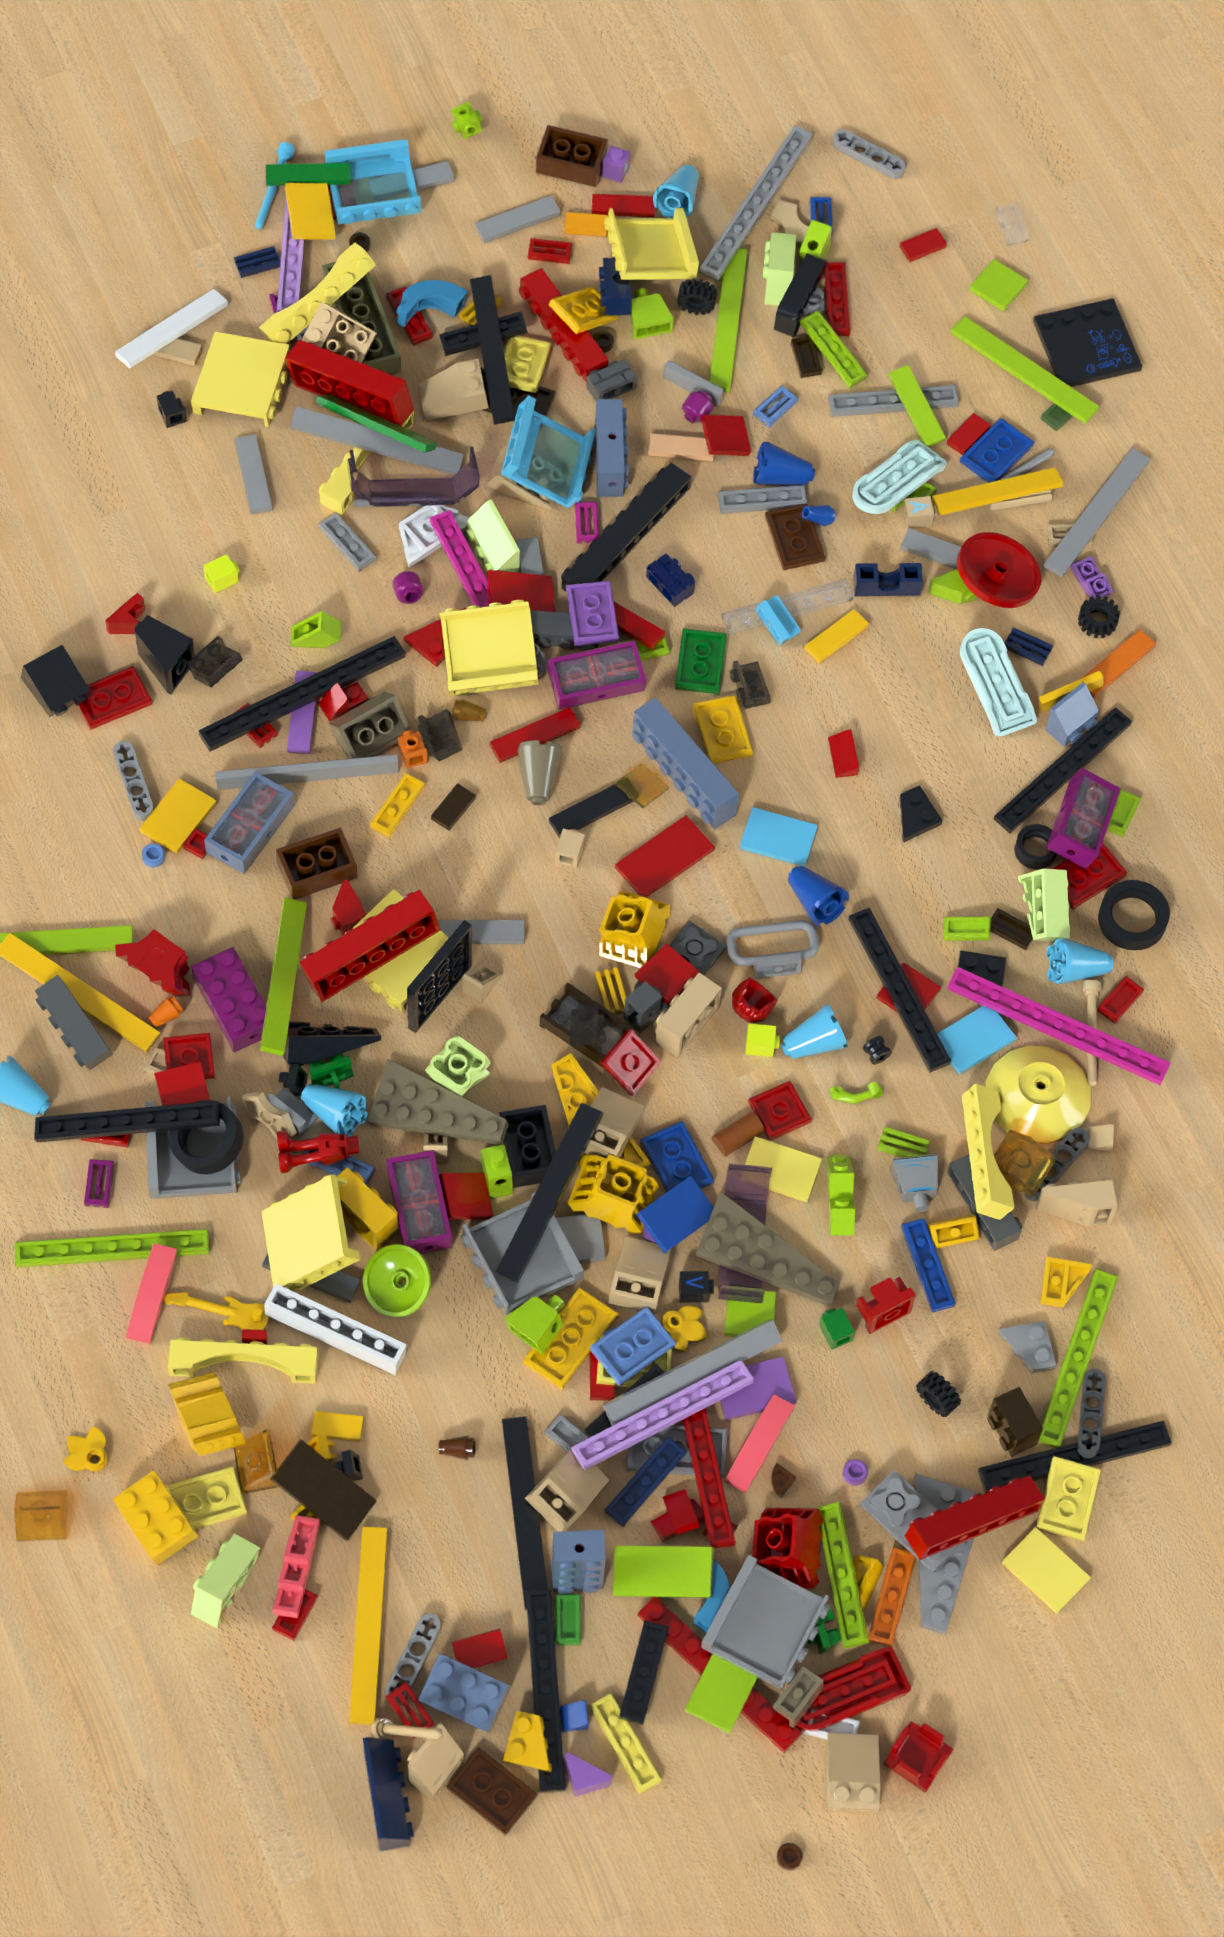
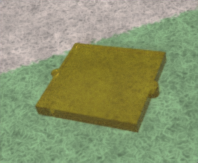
M643 763L616 783L627 794V797L634 800L642 809L669 788L658 777L657 773H653Z

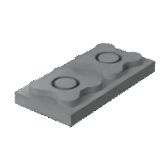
M893 1470L860 1503V1506L919 1560L904 1535L910 1527L909 1524L914 1519L929 1517L937 1509ZM961 1544L919 1561L933 1573Z

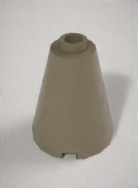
M533 740L519 744L518 756L527 800L531 801L533 805H544L545 802L550 800L563 753V747L558 743L547 741V745L539 744L540 740Z

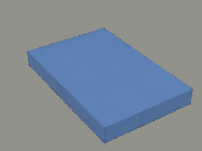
M646 1306L591 1345L589 1349L618 1386H621L674 1348L677 1343Z

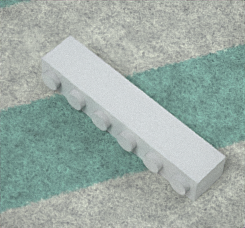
M278 1284L274 1285L264 1304L265 1315L393 1375H396L406 1356L407 1344Z

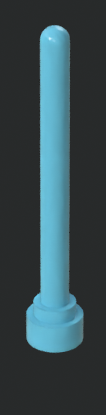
M287 142L280 143L277 150L279 158L277 164H286L287 161L293 158L295 147ZM278 186L268 187L255 223L257 229H262Z

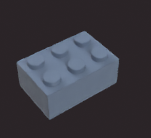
M439 1653L418 1701L485 1732H491L512 1685Z

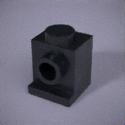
M166 391L156 396L158 409L166 428L187 422L185 406H183L180 398L175 397L173 391Z

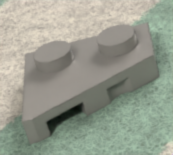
M1045 1321L999 1330V1336L1002 1339L1005 1338L1011 1345L1012 1351L1024 1361L1025 1366L1031 1373L1056 1368L1057 1365Z

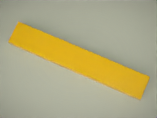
M1054 467L934 495L933 503L936 505L938 513L944 515L1063 487V480Z

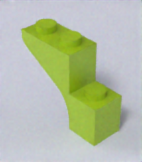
M844 1154L826 1156L829 1200L828 1227L830 1235H854V1171L850 1156Z

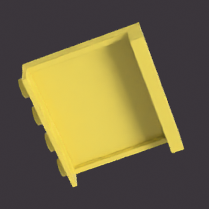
M609 208L608 217H605L604 226L605 230H608L609 244L612 243V257L616 258L615 268L616 271H619L621 280L696 278L699 260L684 208H675L673 218L615 219L613 208Z
M214 332L191 400L193 413L202 415L204 408L257 417L264 419L265 427H269L271 419H274L276 415V403L280 402L282 397V385L287 382L288 365L285 357L290 352V346L288 344Z
M514 600L511 601V604L491 603L489 607L482 608L474 605L467 607V610L458 611L456 608L446 609L444 613H439L442 623L450 696L539 685L529 602Z
M393 889L353 928L355 929L363 924L367 918L383 912L387 906L403 900L404 897ZM439 931L363 978L370 983L369 987L377 995L381 993L386 997L385 1001L391 1008H398L403 1013L405 1011L404 1004L407 1002V987L449 937L442 931Z
M326 1175L315 1184H309L305 1186V1189L289 1194L288 1198L272 1203L271 1207L262 1211L273 1287L275 1284H278L293 1292H297L360 1260L359 1251L348 1248L338 1189L347 1184L346 1179L336 1177V1175Z

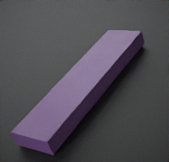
M296 670L295 683L318 672ZM316 701L291 712L287 752L310 754Z

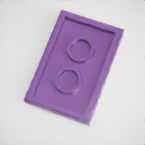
M610 581L566 585L574 646L619 642Z
M784 1357L745 1365L754 1379L753 1383L720 1400L725 1421L763 1412L773 1394L793 1405L796 1404Z

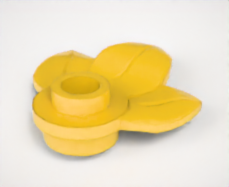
M683 1306L678 1311L671 1310L663 1315L661 1325L677 1343L674 1348L685 1352L689 1341H701L707 1337L704 1326L698 1321L702 1315V1311L699 1308ZM671 1318L677 1321L676 1326L671 1323Z
M92 1427L87 1438L68 1436L67 1448L71 1455L63 1460L65 1466L73 1471L87 1469L97 1472L102 1470L108 1461L107 1454L104 1451L106 1439L103 1433L98 1428ZM98 1457L100 1460L94 1464L91 1462V1459Z

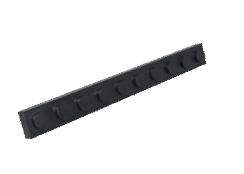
M393 636L198 730L199 736L209 752L324 697L336 683L343 688L405 658L406 652L396 637Z

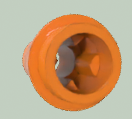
M173 996L169 999L166 997L148 1016V1019L157 1028L180 1017L179 1014L184 1010Z

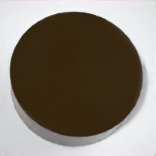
M358 232L350 237L349 247L356 243L366 252L370 249V238L367 234Z
M599 331L594 334L593 339L604 353L609 352L613 348L614 338L612 334L607 331Z

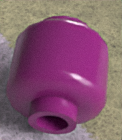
M701 390L691 392L682 404V410L685 413L684 418L693 424L696 421L701 423L703 414L709 415L713 410L712 397Z
M401 572L393 580L394 592L401 603L413 604L422 597L424 588L419 576L415 572Z

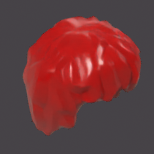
M751 977L742 981L732 993V1008L740 1018L751 1023L760 1022L767 1018L778 1001L768 989Z

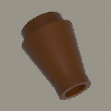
M468 1435L439 1441L440 1455H448L465 1460L475 1456V1438H469Z

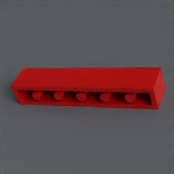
M540 268L520 278V288L518 291L523 300L526 299L532 313L538 315L543 328L551 333L553 342L561 347L566 360H570L574 365L576 374L582 376L586 382L587 376L591 371L606 368L608 366V358L588 330L576 334L549 306L552 299L562 295L545 271Z
M1030 1475L1022 1479L1017 1477L1005 1486L997 1485L993 1487L988 1493L983 1495L977 1493L966 1502L958 1501L946 1510L938 1509L934 1511L929 1517L914 1519L909 1524L910 1527L904 1536L919 1560H922L1036 1513L1046 1499Z

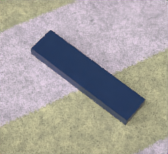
M668 1436L606 1507L604 1512L621 1527H624L687 1454V1451Z

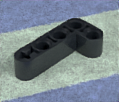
M809 253L805 255L777 308L774 324L775 331L793 338L796 336L802 314L825 272L827 260Z

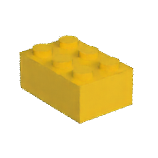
M347 1167L337 1176L347 1180V1184L338 1188L343 1219L377 1252L398 1234L397 1211L390 1203L385 1204L380 1199L381 1196L378 1191L373 1187L369 1188L357 1171L352 1172Z
M154 1470L112 1499L150 1558L157 1565L199 1537L161 1477Z

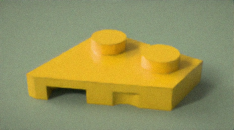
M1046 1257L1040 1304L1064 1308L1091 1271L1092 1264Z
M516 1711L503 1761L547 1772L552 1771L547 1755L548 1744L547 1739L544 1737L543 1717Z

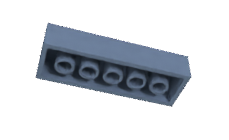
M655 697L635 710L632 731L634 740L638 744L641 743L650 759H655L662 773L673 780L675 788L686 795L688 803L693 808L696 807L704 822L716 829L735 817L739 793Z

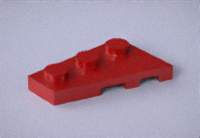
M441 619L404 636L405 643L436 667L446 659Z

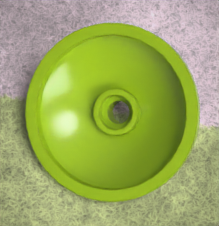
M394 1244L378 1250L370 1258L364 1271L363 1288L366 1298L376 1311L389 1317H404L417 1311L426 1301L431 1288V1273L425 1258L417 1250L406 1245ZM405 1277L406 1284L403 1286L402 1279Z

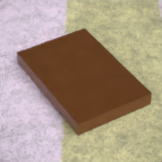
M807 503L765 512V518L783 570L825 562L826 557L814 522L802 517V510L805 506H808Z
M479 1747L446 1786L451 1793L505 1836L538 1797L535 1791Z

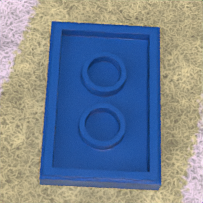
M1000 418L960 458V463L988 483L998 481L1034 446V441Z
M683 1121L640 1139V1144L666 1193L689 1176L694 1179L700 1189L714 1183V1179Z
M689 1176L636 1215L663 1253H666L709 1221L714 1207L694 1179Z

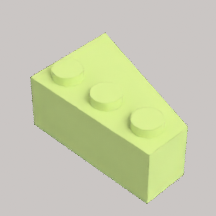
M771 232L770 241L766 240L763 278H767L764 304L779 306L793 279L796 246L795 234Z
M1044 868L1018 876L1019 883H1023L1026 893L1022 895L1023 900L1028 902L1030 913L1027 916L1033 940L1055 942L1057 938L1069 939L1067 870Z
M235 1533L229 1541L225 1540L219 1549L218 1557L210 1560L205 1575L203 1577L200 1575L194 1583L195 1595L191 1614L217 1628L221 1622V1611L225 1606L230 1607L233 1602L231 1597L238 1587L241 1588L257 1563L260 1547Z

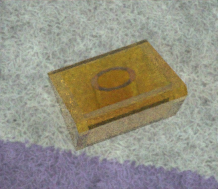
M265 1429L245 1440L246 1444L233 1447L241 1493L246 1494L279 1487L270 1480L277 1468L269 1429Z
M67 1490L17 1492L14 1506L17 1542L67 1539Z

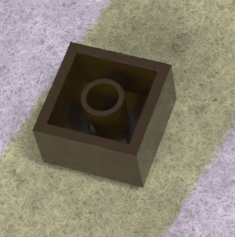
M1017 1387L993 1399L987 1420L993 1430H997L1002 1448L1005 1451L1008 1450L1012 1457L1037 1445L1043 1427L1021 1388Z

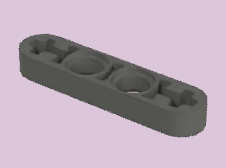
M1074 1128L1029 1177L1023 1191L1028 1200L1038 1201L1042 1187H1045L1046 1184H1055L1087 1148L1089 1134L1085 1129ZM1081 1136L1083 1138L1082 1142L1079 1141L1073 1149L1071 1145L1075 1137ZM1060 1151H1066L1070 1154V1159L1068 1161H1061L1057 1154ZM1045 1168H1052L1055 1170L1056 1175L1048 1178L1043 1174V1170ZM1040 1179L1042 1183L1039 1186L1038 1192H1030L1031 1187L1034 1188L1039 1183Z
M1099 1369L1088 1370L1083 1380L1077 1451L1085 1458L1095 1457L1100 1448L1106 1376ZM1092 1378H1097L1096 1390H1091ZM1095 1398L1098 1400L1099 1405L1097 1407H1090L1087 1405L1086 1400ZM1092 1419L1097 1423V1427L1089 1429L1084 1425L1085 1420ZM1087 1436H1092L1091 1449H1086Z

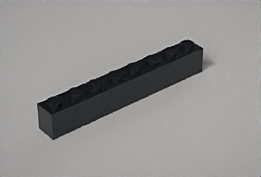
M670 463L666 468H661L654 481L648 482L643 492L631 500L629 507L617 515L616 521L612 525L609 524L605 527L598 540L594 539L589 545L588 550L577 557L575 564L571 568L565 569L561 575V589L566 592V585L602 582L685 495L691 487L692 476L673 463Z

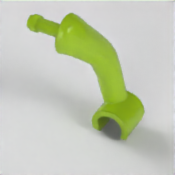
M877 1082L868 1084V1090L856 1094L850 1093L839 1086L830 1087L829 1089L832 1099L851 1104H857L870 1098L878 1099L883 1095L882 1087Z

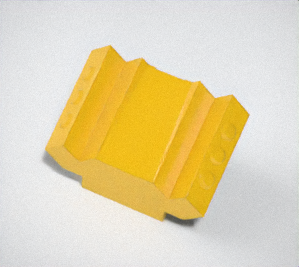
M627 891L617 893L616 897L611 896L599 929L602 934L599 943V956L641 968L658 952L661 936L666 931V919L670 918V904Z
M608 1154L606 1158L598 1155L585 1156L568 1204L573 1211H584L588 1218L600 1219L610 1223L614 1228L625 1227L629 1234L642 1233L644 1225L636 1214L653 1203L659 1185L653 1177L646 1174L647 1169Z
M215 1372L168 1384L177 1415L193 1452L196 1451L198 1456L246 1444Z

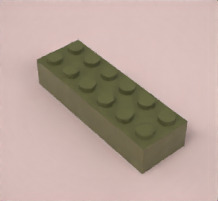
M336 262L322 265L323 279ZM368 272L338 298L332 306L377 333L362 363L374 369L383 370L387 374L401 372V356L370 272Z

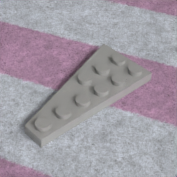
M916 1473L914 1476L915 1489L937 1510H946L955 1502H966L973 1495L977 1494L976 1492ZM973 1539L963 1542L933 1573L919 1561L920 1618L922 1628L945 1635Z

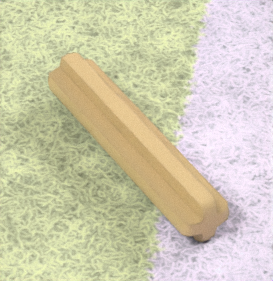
M1047 490L989 504V507L993 511L1051 501L1052 491Z

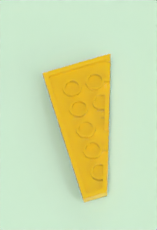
M571 1053L551 1064L552 1074L568 1128L580 1104L583 1103L591 1106L599 1093ZM631 1136L620 1159L646 1168L649 1166L650 1161ZM585 1153L583 1154V1156H582V1158H581V1160H580V1162H579L580 1168H581V1166H582V1164H583V1161H584L585 1156H589V1155H587V1154H585Z

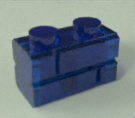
M664 554L646 568V578L673 606L676 607L684 599L686 600L693 595L695 579L690 573H685L681 569V565L676 558H671L668 554Z

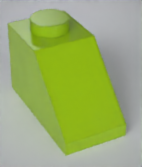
M958 569L933 578L930 581L929 593L931 595L958 604L972 602L978 598L964 584Z
M323 611L291 626L290 646L326 648L341 639V621Z

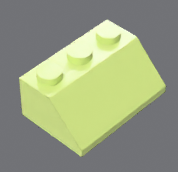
M490 499L467 520L466 537L470 543L473 542L475 545V553L479 560H483L486 574L488 570L519 573L520 550L492 499Z

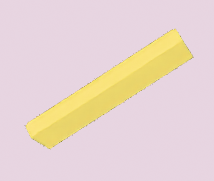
M610 1693L590 1704L589 1707L638 1793L641 1794L661 1783L662 1779L629 1722L619 1719L621 1708L613 1694Z

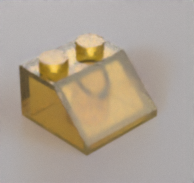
M1013 1130L1008 1131L994 1154L998 1168L1010 1187L1030 1196L1035 1195L1056 1161L1055 1156L1030 1136Z

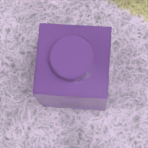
M610 146L603 160L602 177L622 183L629 169L630 152Z

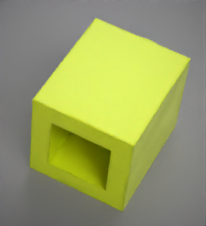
M227 554L203 565L205 578L215 593L239 582V567L236 561H231Z
M748 1024L745 1055L773 1057L774 1049H779L780 1035H776V1026Z

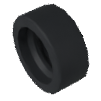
M1032 824L1019 832L1014 851L1016 858L1022 865L1037 870L1044 869L1054 862L1057 853L1051 850L1047 855L1037 857L1026 852L1023 847L1024 841L1031 837L1042 838L1048 843L1052 829L1045 825Z

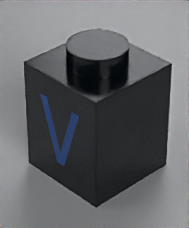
M680 1271L679 1303L708 1302L709 1294H714L713 1279L709 1280V1271Z

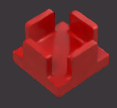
M901 1277L896 1278L894 1282L891 1278H887L870 1288V1292L875 1299L866 1302L864 1297L861 1296L857 1300L856 1307L866 1322L865 1328L871 1334L911 1313L916 1295L911 1287L907 1289Z
M911 1721L898 1737L883 1765L926 1793L954 1749L943 1742L945 1736L925 1723L920 1727Z

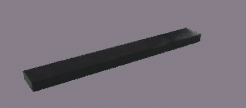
M491 275L472 278L470 283L494 425L515 421L492 278Z
M1115 707L994 816V820L1011 834L1071 780L1081 767L1084 768L1131 726L1132 721Z
M870 907L849 915L848 920L929 1073L950 1065L951 1059Z
M219 1101L35 1117L34 1140L36 1142L220 1126L221 1104Z
M583 1103L580 1104L496 1270L498 1275L519 1283L604 1115L602 1111Z
M525 1416L502 1419L524 1608L527 1610L526 1591L545 1590L548 1587L538 1511L525 1499L535 1488L527 1418Z
M1164 1421L1101 1436L1099 1452L1093 1458L1082 1457L1077 1451V1443L980 1467L978 1468V1473L984 1492L988 1493L993 1487L997 1485L1005 1486L1017 1477L1022 1479L1030 1475L1033 1481L1047 1478L1053 1456L1093 1466L1171 1445V1440ZM1091 1439L1086 1441V1449H1091Z
M551 1589L526 1591L534 1715L543 1717L544 1737L547 1739L548 1744L547 1755L552 1766L551 1772L538 1770L540 1793L565 1791Z

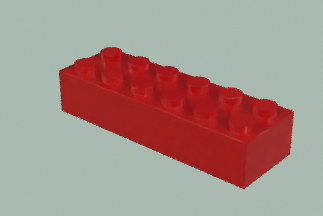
M300 339L285 357L294 386L316 395H333L399 426L403 425L414 410L407 383L401 377L392 376L383 370L374 369L365 363L356 362L347 356L338 355L329 349L320 348L311 342H305Z
M419 889L416 892L407 894L398 903L387 906L378 915L367 918L363 924L355 929L347 930L343 936L335 941H329L317 952L306 955L299 963L308 983L320 1001L324 1002L438 933L441 929L434 909Z

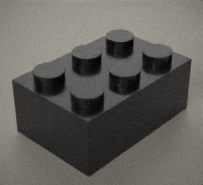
M546 1105L499 1112V1116L506 1119L509 1124L503 1145H505L511 1168L513 1188L540 1184L556 1153Z

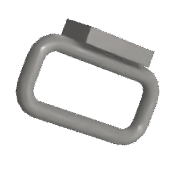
M791 921L733 929L726 938V945L731 961L740 966L754 965L755 979L800 974L802 960L812 958L817 954L819 939L817 931L811 923ZM792 930H805L809 936L810 948L807 950L752 957H741L738 955L735 940L741 936Z

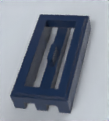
M274 246L234 257V262L241 278L279 268L281 265Z
M1014 627L1004 643L1007 650L1041 666L1044 665L1053 648V645ZM1011 642H1014V643H1016V644L1022 646L1023 648H1021V647H1019V646H1017V645H1014V644H1012ZM1031 651H1033V652H1035V653H1038V654L1042 655L1043 657H1040V656H1038V655L1032 653Z

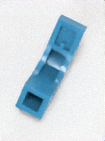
M427 280L413 284L403 292L401 304L396 312L398 314L397 324L405 327L418 311L427 308L440 310L455 318L465 306L468 291L456 284L441 280Z
M713 1559L712 1598H707L703 1607L696 1614L693 1623L705 1633H707L730 1590L727 1576L715 1559Z

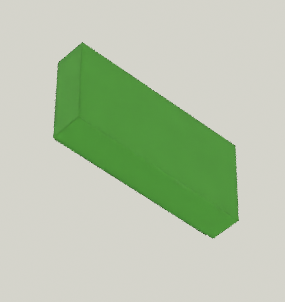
M555 1594V1645H580V1594Z

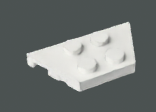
M433 500L399 523V530L408 567H412L442 547L429 522L430 517L450 510L462 533L467 530V520L469 517L459 514L457 509L445 507L442 503Z

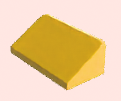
M973 1214L927 1223L935 1249L980 1239L977 1218Z
M856 1554L853 1563L862 1608L865 1610L884 1567L878 1559Z

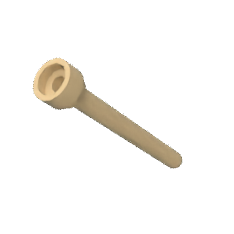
M1087 980L1082 983V993L1087 998V1025L1097 1029L1096 998L1101 993V983L1096 980ZM1087 1053L1088 1084L1090 1087H1094L1097 1084V1057Z
M386 1718L374 1720L371 1726L373 1736L381 1739H388L392 1735L440 1739L443 1736L441 1729L395 1725Z

